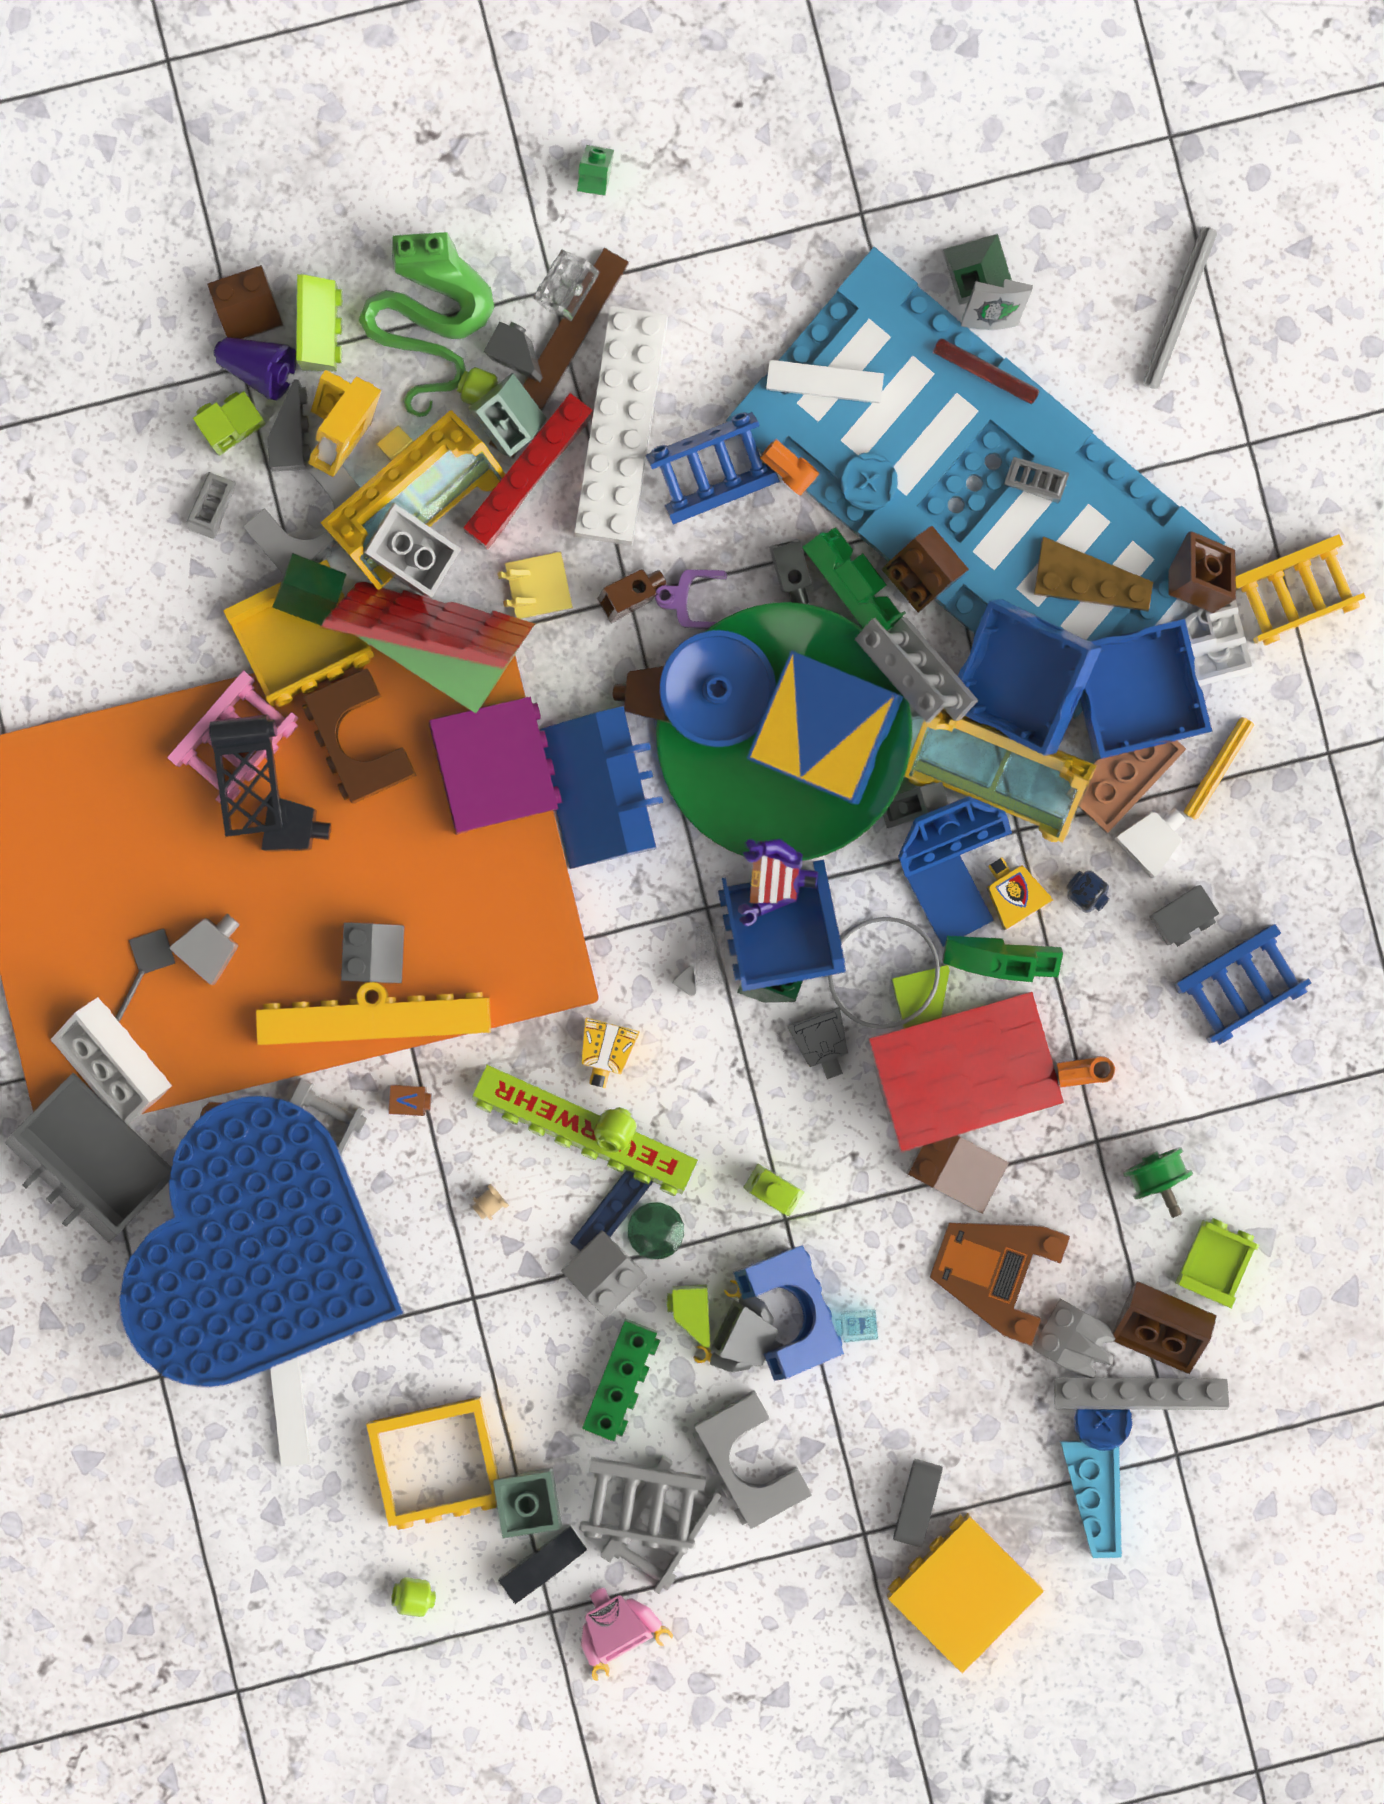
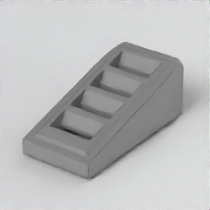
M1013 457L1004 485L1059 503L1069 473ZM1019 466L1025 468L1020 482L1015 481ZM1030 470L1036 471L1032 484H1026ZM1041 474L1047 475L1043 488L1037 487ZM1052 477L1058 479L1054 492L1048 490Z
M209 472L187 519L188 529L214 539L236 482ZM211 485L224 489V494L210 489ZM207 496L220 500V503L209 501L206 498ZM203 507H205L207 509L215 511V514L213 515L208 512L202 511ZM201 518V519L206 520V521L211 522V523L209 524V523H206V522L201 521V520H198V519Z

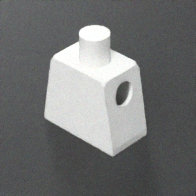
M1175 808L1163 819L1158 813L1153 811L1117 835L1114 840L1151 878H1154L1182 842V838L1175 830L1185 821V818Z

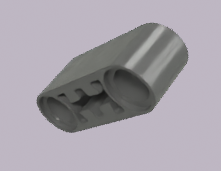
M914 1458L893 1535L894 1541L922 1547L943 1466Z

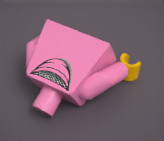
M605 1588L598 1589L590 1595L596 1609L585 1615L586 1623L582 1629L581 1647L589 1665L593 1666L592 1678L598 1681L599 1679L596 1672L598 1669L605 1670L607 1677H609L610 1669L607 1663L652 1638L651 1632H654V1638L660 1646H663L659 1639L661 1633H668L672 1639V1633L669 1628L661 1626V1621L652 1610L635 1599L625 1600L620 1595L611 1600Z

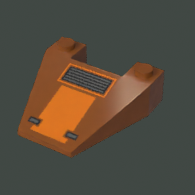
M948 1223L930 1278L1003 1336L1032 1346L1041 1318L1014 1308L1033 1254L1061 1264L1070 1236L1042 1225Z

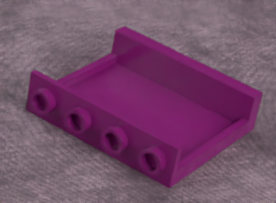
M531 697L480 708L477 713L467 711L429 721L428 724L456 835L466 833L469 830L548 811H557V804L562 803L558 786L553 787L551 776L555 775L551 758L546 759L544 748L548 747L544 730L539 731L537 720L541 719L540 710L537 702L532 703Z

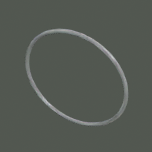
M893 917L873 918L854 926L841 938V944L856 930L871 923L891 921L909 926L925 939L932 951L935 961L934 985L925 1003L908 1018L892 1024H872L856 1018L843 1007L834 990L832 975H829L830 991L840 1010L851 1020L870 1028H893L913 1020L929 1005L939 982V959L929 937L914 924Z

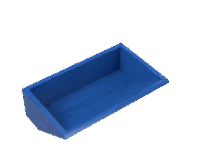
M624 706L592 713L539 729V731L544 730L548 747L544 748L546 759L551 758L555 775L551 776L553 787L558 786L562 803L557 804V816L570 869L655 850L656 844L647 807L661 804L663 799L662 796L649 799L644 797L641 780L653 778L652 770L639 773L635 754L651 750L650 743L632 745Z

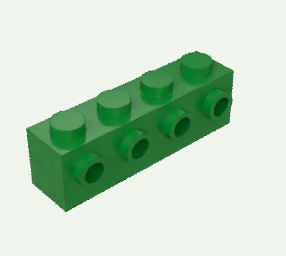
M625 1318L583 1424V1430L613 1442L617 1435L623 1436L628 1424V1420L624 1419L627 1408L634 1409L639 1396L638 1393L634 1392L638 1381L644 1383L650 1368L645 1365L649 1354L655 1355L660 1343V1339L656 1338V1330Z

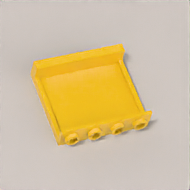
M327 559L320 562V564L330 567ZM281 582L223 610L268 703L272 707L275 705L277 707L284 706L293 700V696L301 692L303 694L310 693L319 687V683L327 679L329 681L337 680L345 674L344 671L352 667L356 669L361 668L370 662V658L374 657L369 644L356 635L323 628L320 625L273 608L272 606ZM341 591L337 605L345 597L343 591Z
M969 1513L964 1517L961 1514L957 1516L949 1525L951 1530L944 1537L941 1535L936 1537L928 1546L930 1551L923 1558L918 1556L908 1566L910 1572L903 1579L898 1576L887 1588L890 1591L887 1594L888 1600L962 1674L1044 1592L1042 1586Z

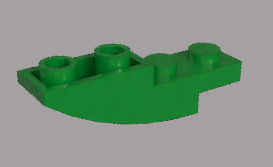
M947 936L942 961L946 965L982 976L1033 982L1034 976L1059 977L1063 951L1061 947L1009 945L1004 943L1003 938Z

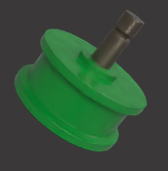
M1182 1147L1161 1154L1158 1151L1144 1156L1142 1158L1143 1162L1123 1172L1124 1177H1130L1136 1193L1133 1194L1135 1200L1161 1193L1166 1207L1169 1208L1168 1211L1171 1218L1182 1214L1171 1187L1193 1175L1192 1170L1186 1169L1180 1156L1183 1152Z

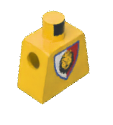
M1003 857L988 866L997 881L986 888L1004 930L1053 901L1052 897L1023 865L1011 872Z

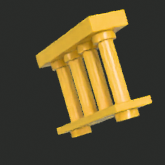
M1339 534L1236 576V590L1241 589L1242 593H1246L1262 631L1261 635L1253 639L1255 644L1263 641L1264 646L1279 641V634L1340 609L1345 614L1360 607L1358 602L1366 598L1364 592L1354 597L1352 596L1336 557L1338 554L1336 549L1344 545ZM1319 556L1322 561H1326L1342 600L1327 608L1309 567L1312 565L1310 560ZM1294 567L1295 571H1299L1315 609V613L1299 618L1283 579V576H1285L1283 571ZM1265 578L1273 583L1289 622L1273 629L1256 589L1258 587L1257 582Z

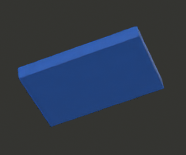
M960 855L906 878L942 947H945L947 936H966L994 921Z

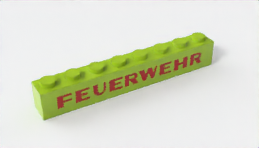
M486 1065L472 1095V1100L476 1102L475 1106L488 1113H491L493 1109L503 1114L502 1119L515 1125L518 1122L524 1123L529 1126L528 1130L536 1135L543 1137L546 1133L555 1137L554 1142L565 1148L570 1149L571 1145L582 1150L581 1154L589 1159L597 1160V1157L608 1161L607 1166L618 1172H623L624 1169L634 1173L633 1178L645 1184L653 1181L661 1185V1191L672 1196H676V1193L683 1194L698 1159L638 1132L634 1133L626 1149L619 1150L618 1152H609L598 1145V1140L594 1135V1130L601 1117L600 1115L489 1065Z

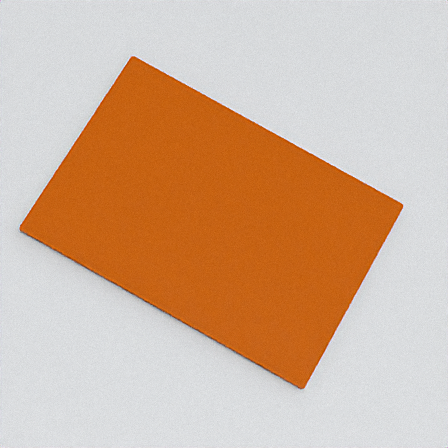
M370 644L369 646L374 657L370 658V662L367 665L357 669L352 667L344 671L345 674L337 680L329 681L327 679L319 683V687L316 690L307 694L301 692L293 696V700L284 706H273L285 718L291 712L298 717V720L295 722L298 725L295 731L288 738L283 736L276 744L279 748L274 754L279 797L317 810L316 821L331 823L330 839L313 838L311 850L263 851L264 832L225 837L221 804L215 800L220 794L219 790L189 764L187 766L182 764L181 767H178L167 758L237 677L1 734L0 975L33 1112L72 1073L91 1089L51 1041V1038L75 1012L97 997L109 1008L112 1015L116 1017L139 972L129 940L165 929L171 947V945L205 918L217 925L227 913L240 924L230 936L239 946L215 985H210L172 952L176 964L145 973L119 1021L172 1085L159 1100L142 1114L467 1035L456 1034L258 1045L256 1010H263V1004L280 1003L281 1009L292 1008V1002H309L310 1007H321V1001L338 1000V1006L350 1005V999H357L360 987L365 983H369L341 981L344 922L405 926L402 983L375 982L386 988L388 997H396V1003L408 1002L407 996H425V1001H436V995L454 994L455 1000L466 999L465 993L483 992V998H490L491 1028L596 1003L599 995L554 811L473 829L456 835L428 723L433 719L471 710ZM514 655L480 708L526 698L516 655ZM364 669H368L381 698L352 710L344 717L338 731L339 744L349 758L362 762L375 760L403 747L417 776L353 804L349 798L344 800L337 785L342 783L338 772L334 774L331 772L326 761L330 754L326 746L320 747L314 734L318 727L314 720H308L302 705L307 704L304 696ZM255 673L248 674L255 680L252 684L254 687L253 691L268 703ZM240 698L233 706L236 709L235 713L241 718L264 715L246 699L242 700ZM202 742L195 750L197 752L196 756L217 773L214 749L209 743L204 744ZM249 752L239 754L245 758ZM222 755L223 767L233 774L237 768ZM264 758L257 767L260 770L267 763V759ZM267 769L264 774H266L268 777L269 770ZM258 773L255 775V777H254L251 781L248 782V781L245 779L243 783L249 787V785H250V784L252 783V781L256 778V776L258 775ZM225 774V781L227 782L230 777ZM261 777L252 790L265 799L271 792V785ZM241 786L238 787L241 790V792L233 800L235 803H237V801L246 791ZM249 793L240 806L253 815L262 802ZM228 803V804H229V812H230V810H231L234 806H232L230 803ZM265 806L259 813V815L256 817V819L264 825L266 821L267 806ZM236 810L230 818L232 830L243 829L249 821V818L239 810ZM252 822V824L249 826V828L259 827V826H258L257 824H255L254 822ZM371 990L367 994V1000L371 1004L376 1003L379 999V994L377 991Z

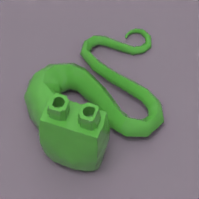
M447 232L394 235L392 240V259L396 274L458 302L460 310L455 316L448 317L433 311L405 293L384 290L366 299L358 319L367 337L383 346L436 355L454 363L456 375L453 380L443 383L416 385L407 392L403 401L408 413L417 417L427 416L432 408V400H430V405L425 412H417L411 405L413 397L419 393L447 392L457 389L464 371H466L464 360L445 346L387 333L377 326L375 317L378 312L389 308L399 312L421 328L447 339H464L484 327L495 308L491 287L467 262L459 257L456 247Z

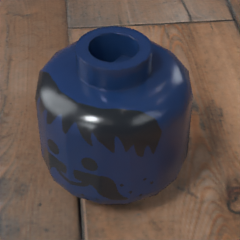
M1093 871L1077 872L1066 886V889L1069 890L1067 894L1068 900L1085 913H1090L1094 909L1101 911L1110 899L1107 896L1109 891L1108 883Z

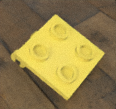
M561 552L505 563L507 572L501 571L497 573L498 579H507L509 581L512 600L507 599L503 603L504 607L514 608L516 618L523 619L573 608Z

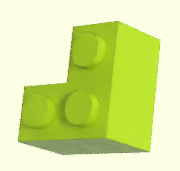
M245 391L240 394L235 392L229 395L224 400L225 404L221 407L217 402L213 405L207 403L196 411L197 415L193 417V420L219 456L266 425Z

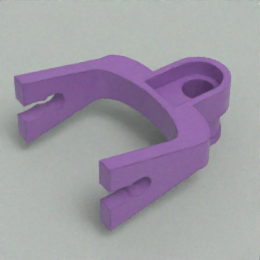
M687 569L680 577L679 586L665 585L657 589L656 603L662 609L677 610V618L682 627L707 630L717 622L690 620L687 608L690 585L697 577L727 580V573L723 570ZM670 592L671 597L663 601L661 599L662 594Z

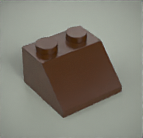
M262 265L207 283L226 337L246 339L284 326Z
M1188 532L1169 568V595L1212 613L1236 599L1235 549L1195 532Z

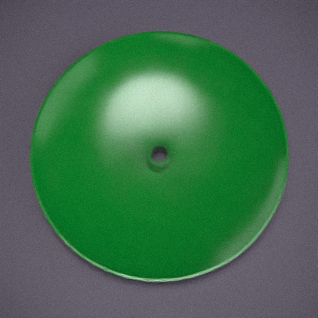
M769 603L738 611L706 630H722L737 633L756 644L771 664L776 686L790 652L794 651L903 696L855 640L863 629L851 620L830 610L802 603ZM903 696L889 733L878 749L874 769L859 804L848 802L747 759L757 732L748 739L731 746L709 747L685 738L671 723L657 720L656 734L659 763L670 794L680 810L702 834L714 843L744 856V851H750L745 845L749 839L754 840L756 843L758 841L781 839L797 852L803 854L802 861L812 860L833 853L858 839L880 819L892 803L902 784L911 754L912 716L910 703Z

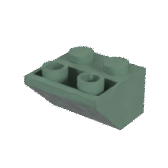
M514 373L507 376L468 408L500 453L511 457L532 440L547 420Z

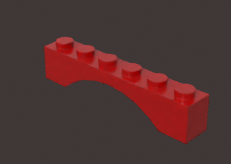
M569 393L463 527L465 533L488 550L506 528L515 512L541 477L593 418V410Z

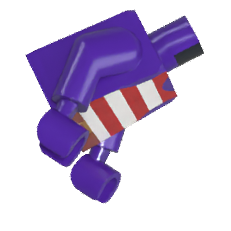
M752 839L746 841L745 845L750 851H744L743 855L749 862H753L750 903H753V905L750 907L747 904H741L738 911L742 915L747 914L739 920L744 925L750 926L755 923L757 916H762L797 901L800 887L816 889L818 871L803 870V854L797 852L781 839L758 841L757 843Z

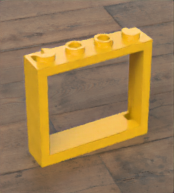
M482 1396L377 1419L366 1424L389 1527L396 1525L397 1530L414 1526L413 1521L424 1519L425 1523H433L442 1520L441 1515L453 1513V1517L470 1514L471 1508L481 1506L482 1511L497 1508L493 1480L500 1478ZM474 1412L491 1494L396 1514L379 1433Z

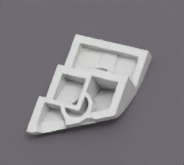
M1236 600L1214 613L1200 608L1198 612L1192 613L1185 618L1195 658V673L1199 686L1254 672Z

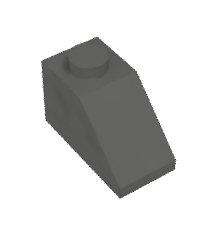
M499 321L484 350L485 354L491 360L540 383L543 377L533 343L525 334L526 329L514 322L507 325Z
M939 782L918 787L896 795L883 814L886 827L891 828L912 822L919 816L948 805L943 783Z

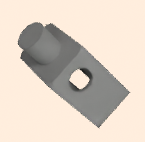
M228 913L217 925L205 918L171 945L169 949L210 985H215L239 946L230 936L240 924Z

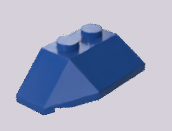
M967 796L915 818L898 854L905 877L907 878L1012 834L1007 814L999 808Z

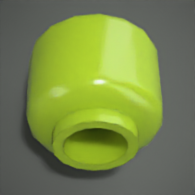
M474 367L469 372L464 371L457 392L461 393L460 398L463 402L473 405L498 384V378L490 372Z
M616 1107L615 1109L605 1110L601 1114L594 1130L598 1145L609 1152H618L619 1150L626 1149L636 1131V1122L631 1117V1113L624 1108Z
M405 1577L399 1583H395L391 1604L396 1607L397 1613L400 1615L423 1617L429 1608H434L436 1592L431 1591V1585L427 1580Z

